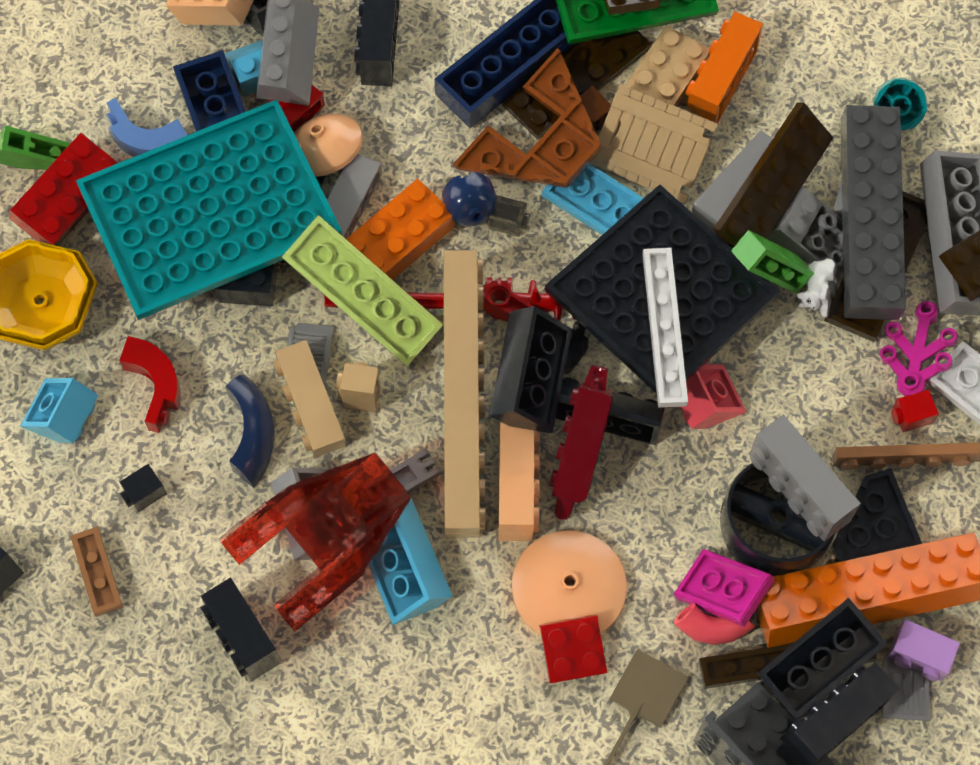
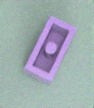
M905 619L897 629L887 658L894 660V664L901 668H912L921 672V675L928 680L942 681L950 672L960 642Z

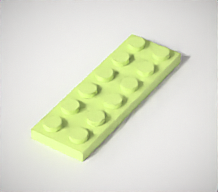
M319 215L282 256L287 263L406 366L413 361L443 326L440 321Z

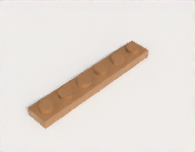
M980 442L836 447L832 455L833 466H841L843 470H853L861 465H869L871 469H881L891 464H897L899 468H909L914 466V464L925 463L926 467H937L942 465V463L953 462L954 466H966L970 462L980 461Z

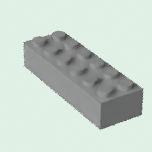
M935 150L920 163L939 311L942 314L980 316V296L970 302L939 258L943 252L980 230V154Z

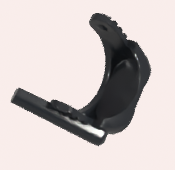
M578 321L573 324L564 375L572 372L588 350L589 339L585 336L586 328Z

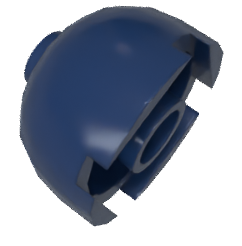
M469 172L470 176L463 178L460 175L454 177L446 184L442 191L443 203L447 211L452 215V220L466 227L477 226L486 222L496 208L497 196L491 180L484 174Z

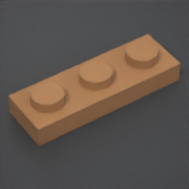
M98 526L71 535V541L95 617L124 608Z

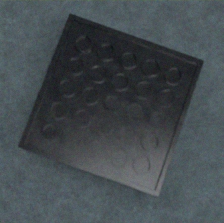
M660 184L550 280L544 288L555 301L656 394L643 264L644 249H672L686 381L775 300L780 293V290L769 280L748 271L731 252L733 248Z

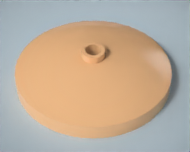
M557 531L534 541L518 559L512 577V596L516 610L524 623L540 636L539 625L597 615L600 634H603L619 617L627 592L625 571L615 552L599 538L580 531ZM568 580H573V586H567L565 583Z

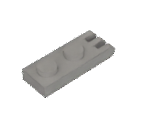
M428 449L417 453L362 485L365 494L373 506L386 496L407 495L442 474L439 467L428 471L436 465L433 458L422 462L430 456Z

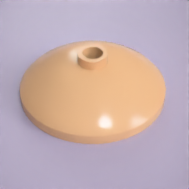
M331 113L316 116L303 123L294 132L315 177L334 173L348 165L360 151L363 142V134L358 123L353 118L343 114Z

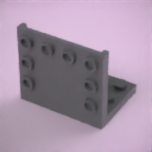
M757 682L716 720L717 715L714 711L708 714L703 719L693 740L700 751L708 756L715 765H788L776 750L783 744L780 738L795 721L768 691ZM826 756L817 765L835 764Z

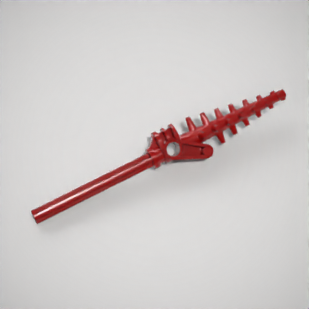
M487 277V281L483 285V311H486V314L495 319L508 322L510 311L532 306L547 314L554 312V318L559 321L561 316L566 314V310L547 292L546 294L539 293L535 280L530 281L528 293L513 292V278H508V281H502L501 277H499L498 281H492V277ZM408 293L425 309H444V293ZM324 295L325 307L339 308ZM496 301H504V302L499 303V304H498V303H494V302H496Z

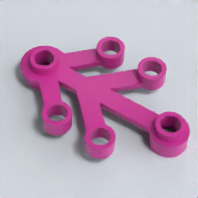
M923 301L916 307L915 312L919 322L913 346L904 336L900 323L890 322L885 327L887 337L893 340L910 360L907 370L897 359V352L893 346H884L880 350L882 362L888 364L898 376L897 388L903 396L924 391L926 381L942 371H948L953 365L952 357L949 353H937L957 343V333L954 329L945 328L941 331L939 339L925 347L929 327L939 317L938 308L931 301ZM923 309H931L928 313L922 312ZM893 328L899 330L897 333L894 334L889 332ZM947 335L954 336L951 340L944 339ZM888 352L893 353L892 357H884V355ZM937 354L935 363L920 371L921 364ZM942 359H947L948 363L940 364L939 361ZM908 381H915V384L911 386L906 383Z

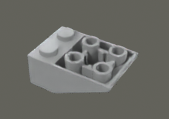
M801 187L768 240L797 254L803 261L809 264L813 261H822L827 258L832 259L836 263L835 277L839 278L843 270L842 218L805 187Z

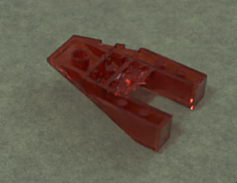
M374 452L289 485L240 520L218 540L240 565L281 530L287 529L318 567L273 605L294 632H296L363 576L366 567L373 556L377 554L383 540L390 529L394 527L412 497L377 453Z

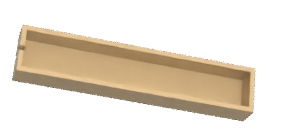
M444 250L445 538H480V530H485V508H479V502H485V479H479V474H485V451H479V446H484L485 425L484 423H479V419H484V395H479V392H484V368H478V365L484 364V340H478V338H484V313H478V311H483V286H478V284H483V259H477V250Z

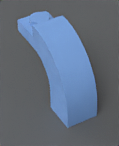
M116 98L106 102L109 113L106 116L111 124L109 129L112 138L125 153L132 157L187 136L178 119L157 129H143L134 125L128 119Z

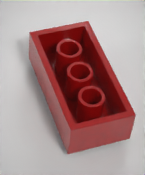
M80 133L10 209L9 219L36 241L58 246L89 212L76 180L118 164V162L84 134Z

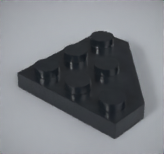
M892 468L864 477L855 496L861 504L851 522L838 531L831 549L838 563L922 544Z

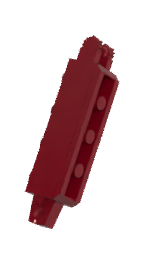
M592 365L585 382L581 383L579 389H573L570 405L574 406L572 417H566L563 432L567 433L565 444H559L556 459L561 460L558 471L553 470L549 486L554 487L552 496L557 497L554 514L560 521L567 520L570 517L575 502L581 503L589 495L614 398L611 390L607 389L609 369L598 365Z

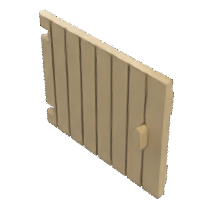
M620 84L598 137L603 149L590 164L651 190H654L660 184L678 201L686 204L689 195L680 191L683 185L689 188L693 187L712 139L703 135L706 129L716 132L718 124Z

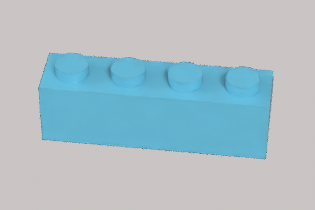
M411 495L386 496L351 523L392 625L433 610L453 597Z

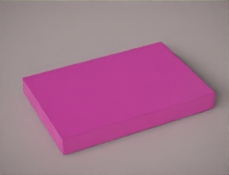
M703 549L673 595L679 601L689 605L694 603L701 610L745 627L775 579L771 574Z

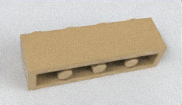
M307 340L276 350L277 360L273 362L277 376H283L286 382L282 389L287 402L293 400L296 410L291 412L296 426H303L305 435H302L301 438L306 451L312 450L316 458L346 447L345 437Z

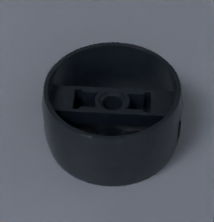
M751 463L731 482L722 503L720 527L727 549L737 562L771 574L773 577L809 569L823 557L835 534L826 541H823L820 536L816 537L810 532L807 527V521L801 514H796L790 508L788 501L783 499L774 500L745 487L744 485L749 482L769 477L763 469L758 470ZM776 512L784 515L785 521H776L772 514ZM732 516L811 552L796 558H775L762 554L747 544L740 536L733 523Z

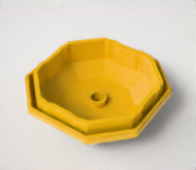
M27 239L0 253V340L46 351L81 333L98 282L80 251ZM38 299H45V301L42 304H36V301Z

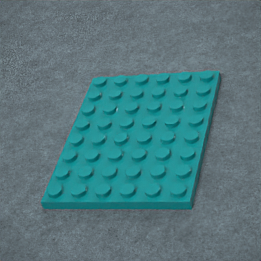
M277 99L76 180L138 320L284 260L282 256L318 215L342 235V229Z

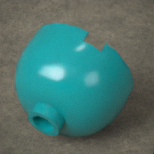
M893 78L884 82L877 89L873 99V106L900 107L901 130H910L923 120L927 112V99L923 89L916 82L907 78Z

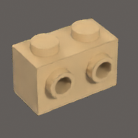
M363 362L345 363L343 372H338L336 389H339L338 399H342L343 408L376 413L381 388L378 367H371Z

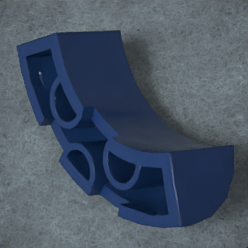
M242 374L232 379L225 386L228 397L237 405L244 420L243 436L240 445L229 462L232 471L254 488L270 463L275 441V428L271 409L266 398L256 384L245 374Z

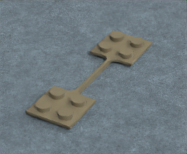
M638 649L636 650L609 700L626 708L629 711L630 719L604 765H610L635 719L643 718L660 728L662 727L688 679L687 676Z

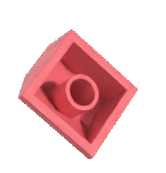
M705 364L686 381L688 404L681 407L684 413V419L691 429H707L747 412L723 364Z

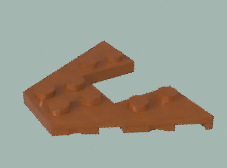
M557 48L526 82L523 88L525 92L558 115V120L527 154L490 126H487L453 163L456 169L568 188L603 148L561 52Z

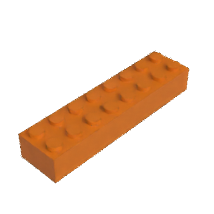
M975 533L773 577L775 581L755 610L767 646L770 648L796 642L848 598L872 625L980 601V544Z

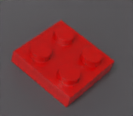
M597 615L539 625L550 684L607 673Z

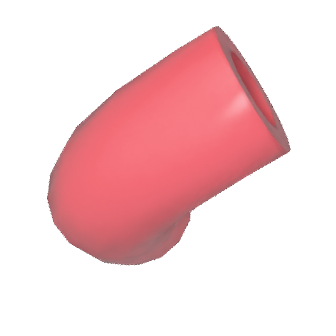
M694 603L683 609L673 621L680 631L694 641L711 645L734 642L755 627L750 620L743 627L721 617L707 615Z

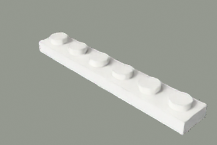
M644 249L643 264L658 408L687 406L688 396L672 249Z

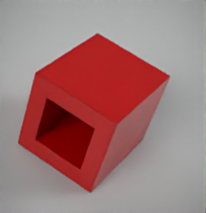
M929 389L897 398L891 410L892 419L895 425H900L902 432L933 424L939 415Z

